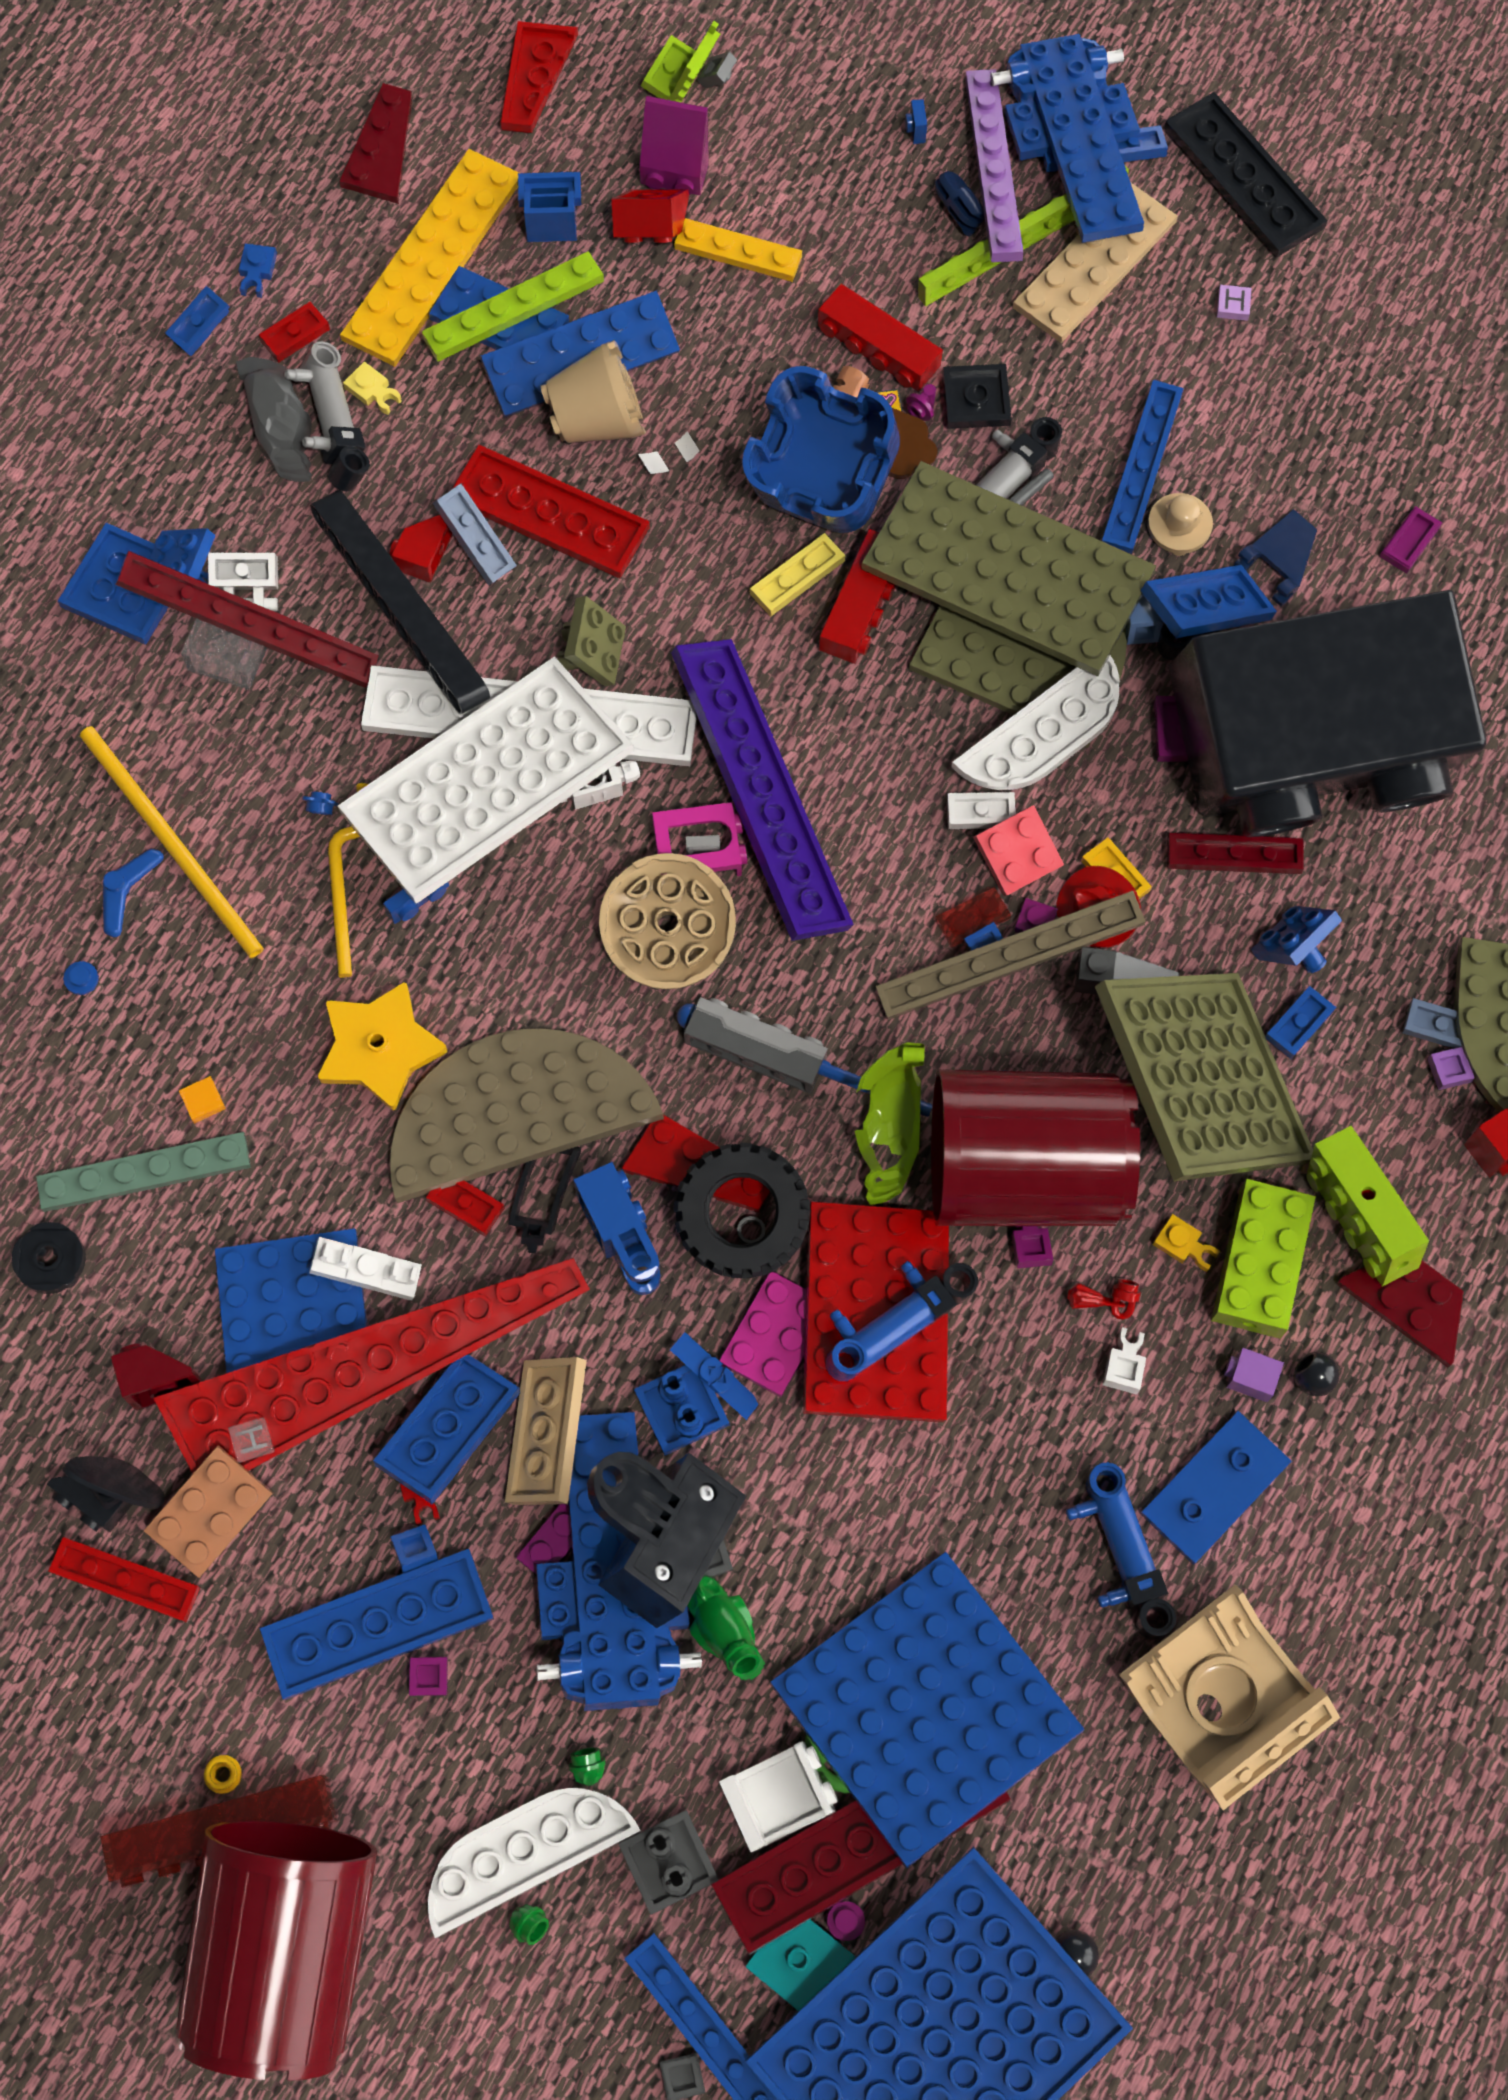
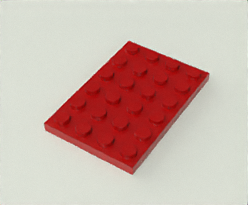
M811 1202L807 1252L803 1414L945 1422L947 1420L948 1314L918 1332L849 1381L834 1379L826 1369V1358L837 1343L844 1340L830 1318L832 1312L840 1310L853 1328L858 1331L915 1291L901 1269L904 1263L907 1261L911 1262L926 1282L936 1275L939 1278L949 1267V1226H936L933 1211ZM839 1353V1361L844 1367H854V1360L851 1355Z

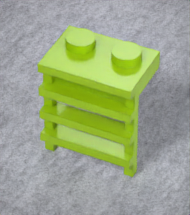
M715 21L712 22L696 51L671 35L644 78L641 87L658 98L682 102L720 36V33L716 31L719 24Z

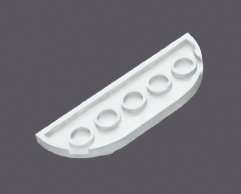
M1111 655L1099 676L1076 667L954 760L952 768L971 783L995 790L1023 788L1047 776L1101 734L1112 720L1119 699L1120 679Z
M566 1788L546 1793L485 1824L457 1841L438 1864L428 1896L429 1920L434 1937L438 1938L641 1832L640 1828L629 1812L618 1802L601 1793L582 1788Z

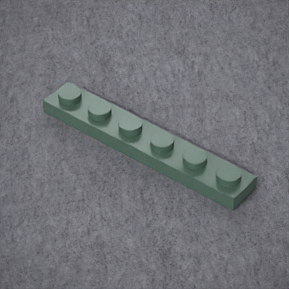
M244 1132L43 1174L36 1176L41 1209L43 1212L243 1170L251 1168L246 1135Z

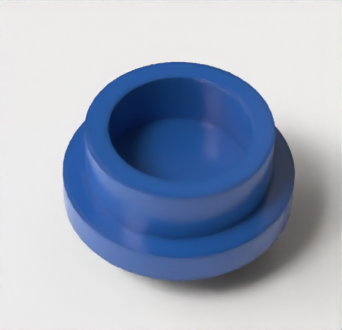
M79 961L71 964L66 969L63 980L66 988L71 993L85 995L96 988L99 975L92 964Z

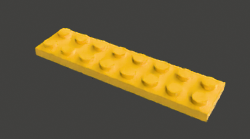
M468 149L341 332V341L396 367L428 320L430 310L458 266L464 267L518 188L519 172Z

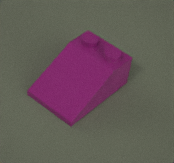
M646 96L640 156L641 184L647 185L652 189H689V195H701L709 166L708 108Z

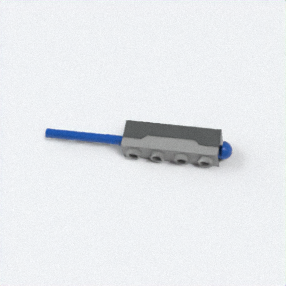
M700 997L697 1005L692 1003L685 1004L677 1012L679 1025L686 1029L684 1032V1042L687 1045L809 1094L812 1093L819 1075L852 1088H858L861 1076L835 1067L826 1061L828 1048L824 1047L823 1043L816 1038L810 1036L801 1038L791 1034L792 1031L781 1024L774 1023L771 1026L761 1022L757 1015L748 1011H741L739 1013L731 1010L726 1003L715 998L707 1000ZM861 1089L860 1091L870 1094L871 1090ZM920 1100V1114L929 1117L932 1111V1104Z

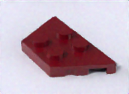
M1423 1260L1418 1269L1383 1287L1376 1277L1372 1278L1367 1273L1365 1267L1342 1277L1338 1281L1337 1285L1447 1368L1452 1365L1455 1358L1464 1291Z

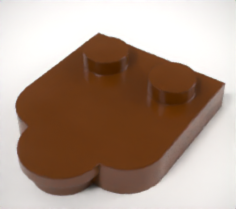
M892 408L900 434V446L888 476L895 479H905L914 473L921 461L933 465L936 461L938 450L936 444L928 438L929 430L922 419Z

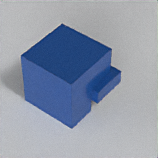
M580 172L518 173L519 207H524L527 242L577 241L576 206H581Z

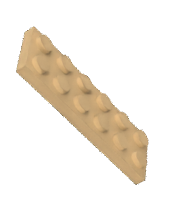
M1132 183L1131 185L1144 220L1143 231L1082 243L1080 234H1078L1013 302V309L1060 343L1071 334L1177 222L1178 215Z

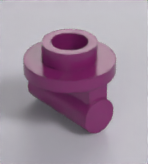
M927 384L920 395L911 393L907 397V410L910 415L923 421H929L934 416L933 408L936 395V387L934 385Z

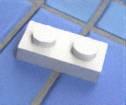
M1015 792L948 793V829H989L1016 814Z

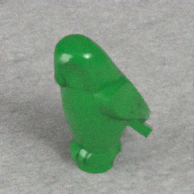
M703 1575L687 1605L694 1618L689 1631L705 1651L721 1659L726 1668L733 1672L735 1676L741 1680H752L762 1673L761 1670L764 1668L765 1661L755 1645V1634L750 1612L739 1595L728 1596L716 1579Z

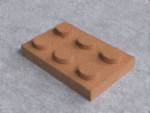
M218 1445L144 1529V1532L200 1578L274 1492Z

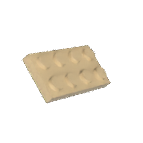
M570 1357L524 1361L505 1503L512 1505L568 1504L587 1360Z

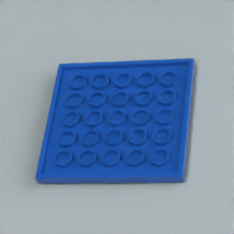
M947 1552L932 1561L770 1682L771 1687L906 1869L1084 1731L1080 1722Z

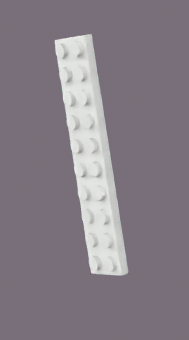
M371 665L361 727L363 731L435 739L518 681L482 678L489 690L490 699L463 714H459L427 671ZM584 689L632 742L634 752L626 756L625 760L691 766L697 714L691 700Z

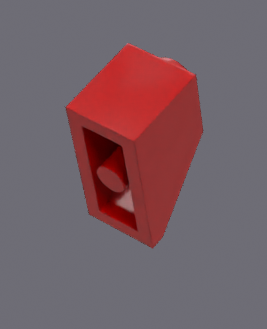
M437 515L404 528L400 538H396L393 541L390 556L404 574L431 583L453 533L441 515Z

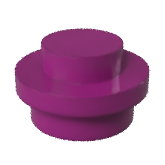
M849 1901L839 1902L834 1905L827 1916V1926L830 1933L842 1941H850L857 1938L865 1926V1917L861 1908Z

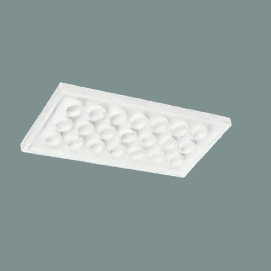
M554 656L339 804L338 808L344 818L414 903L417 904L634 752L632 742Z

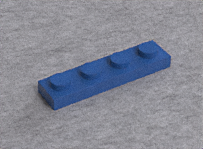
M1161 125L1140 128L1139 137H1132L1126 141L1117 142L1123 162L1167 157L1168 146ZM1050 152L1044 153L1042 159L1046 172L1058 171L1053 154L1051 155Z

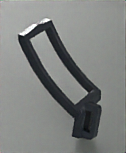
M577 1146L558 1152L570 1155L571 1157L562 1176L549 1223L519 1216L525 1190L537 1159L526 1163L516 1192L508 1225L523 1228L521 1244H527L528 1253H536L538 1245H544L545 1235H551L555 1231L561 1204L581 1154V1147Z

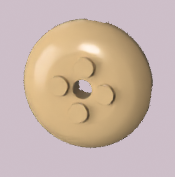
M663 853L639 859L632 863L618 877H615L608 887L601 904L599 927L606 952L615 966L627 977L651 988L679 989L705 979L724 961L734 939L736 915L729 890L710 867L692 857L674 853ZM665 915H672L677 918L678 924L673 930L666 932L659 927V921Z

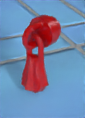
M1118 1279V1283L1113 1285L1111 1293L1113 1298L1104 1297L1100 1292L1080 1283L1075 1284L1067 1291V1298L1072 1309L1111 1306L1112 1315L1117 1319L1124 1320L1130 1318L1134 1313L1141 1291L1138 1290L1139 1284L1128 1279ZM1120 1300L1128 1302L1125 1313H1120L1118 1308L1125 1307V1303Z

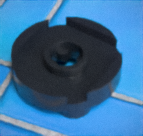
M44 1222L29 1229L30 1232L26 1233L23 1238L20 1237L12 1251V1267L25 1286L37 1293L54 1294L66 1288H71L77 1283L85 1266L86 1253L79 1237L68 1227L56 1222ZM48 1250H53V1254L58 1256L57 1261L53 1262L51 1266L46 1267L44 1262H40L41 1256H46Z

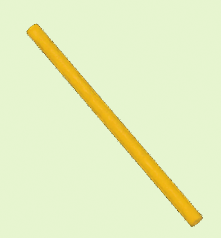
M92 726L85 728L80 733V738L249 958L252 959L263 952V946Z

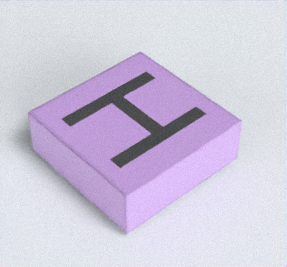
M1220 285L1217 318L1248 321L1251 288Z

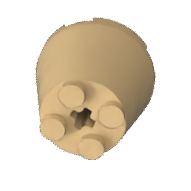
M615 340L600 345L547 380L546 384L541 385L546 404L550 405L552 412L555 414L550 416L555 434H559L562 442L575 443L628 439L646 434L644 426L642 427L639 419L643 417L631 377L628 375L624 363L622 364L621 362L623 358L622 353Z

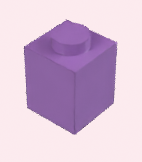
M1242 1348L1237 1357L1231 1355L1228 1360L1224 1376L1230 1378L1226 1388L1268 1402L1274 1395L1284 1362Z

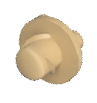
M1174 493L1162 497L1153 505L1148 517L1147 528L1150 536L1158 546L1172 552L1174 555L1182 556L1200 549L1208 541L1213 528V518L1209 508L1197 497L1185 493Z

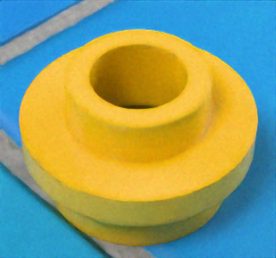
M228 1755L214 1757L208 1762L204 1770L205 1784L211 1791L219 1794L233 1791L239 1785L242 1778V1769L239 1762ZM226 1767L230 1771V1776L228 1780L220 1782L217 1779V1772L219 1769Z

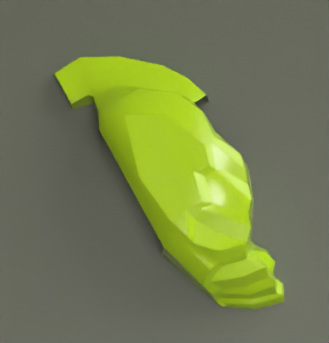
M906 1042L887 1051L868 1068L860 1079L856 1093L861 1089L871 1090L870 1108L863 1123V1130L855 1131L859 1150L871 1169L865 1180V1186L868 1189L866 1198L870 1205L887 1202L901 1194L917 1156L920 1135L921 1081L914 1067L924 1066L925 1044ZM873 1142L879 1145H889L892 1154L901 1155L902 1157L896 1165L883 1171L870 1144ZM878 1177L883 1179L882 1181L876 1182V1179Z

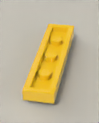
M687 218L684 220L682 233L677 235L674 243L676 250L791 282L794 280L802 258V250Z

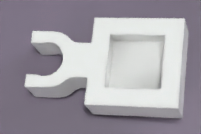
M1122 1327L1117 1341L1120 1350L1112 1348L1109 1352L1103 1385L1137 1395L1141 1388L1146 1357L1136 1355V1352L1143 1344L1145 1333L1140 1332L1136 1343H1130L1125 1338L1127 1329Z

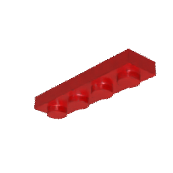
M65 1537L62 1538L48 1572L185 1623L200 1591V1587Z

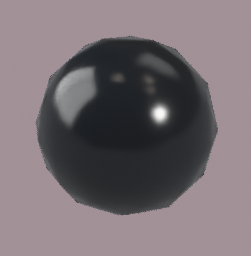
M1311 1352L1303 1357L1295 1367L1294 1379L1299 1389L1305 1394L1316 1397L1325 1396L1332 1392L1338 1384L1339 1368L1335 1360L1328 1354Z
M1068 1930L1060 1934L1056 1941L1087 1976L1092 1975L1099 1961L1098 1946L1094 1939L1086 1932L1080 1930Z

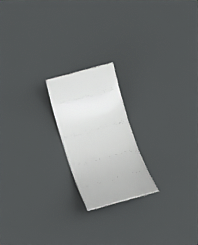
M688 432L675 442L686 462L694 458L699 452L698 447ZM657 451L638 454L650 474L669 471Z

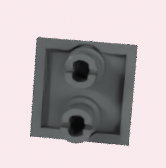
M687 1810L619 1843V1847L650 1915L719 1880Z

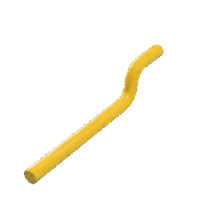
M359 783V784H357V785H356V791H357V792L360 791L361 789H363V788H364L365 786H367L368 784H367V783ZM352 826L336 832L331 838L328 848L338 977L340 978L352 976L341 851L345 842L360 837Z

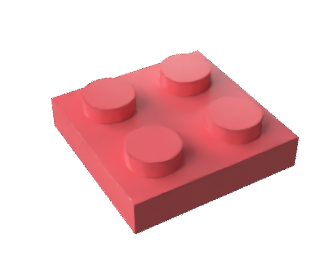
M1034 805L973 837L1003 896L1017 891L1064 865Z

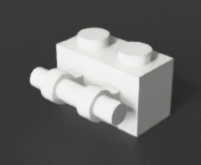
M208 553L209 585L235 595V590H253V598L243 599L269 610L278 611V599L265 598L264 590H278V557L275 553Z

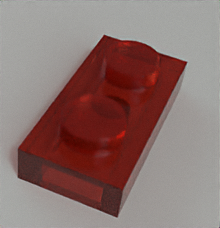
M993 887L936 916L935 921L950 947L953 948L965 942L964 938L994 922L997 926L1009 920L1011 914L997 890Z

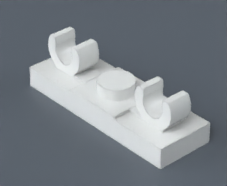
M319 1237L309 1273L412 1301L415 1296L422 1265Z

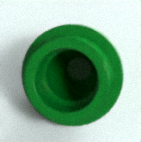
M584 1748L570 1754L571 1763L568 1767L569 1771L573 1773L576 1782L591 1786L602 1778L606 1760L605 1757L601 1756L599 1748Z
M525 1904L513 1911L509 1926L516 1940L534 1945L547 1932L549 1920L545 1917V1912L540 1907H532Z

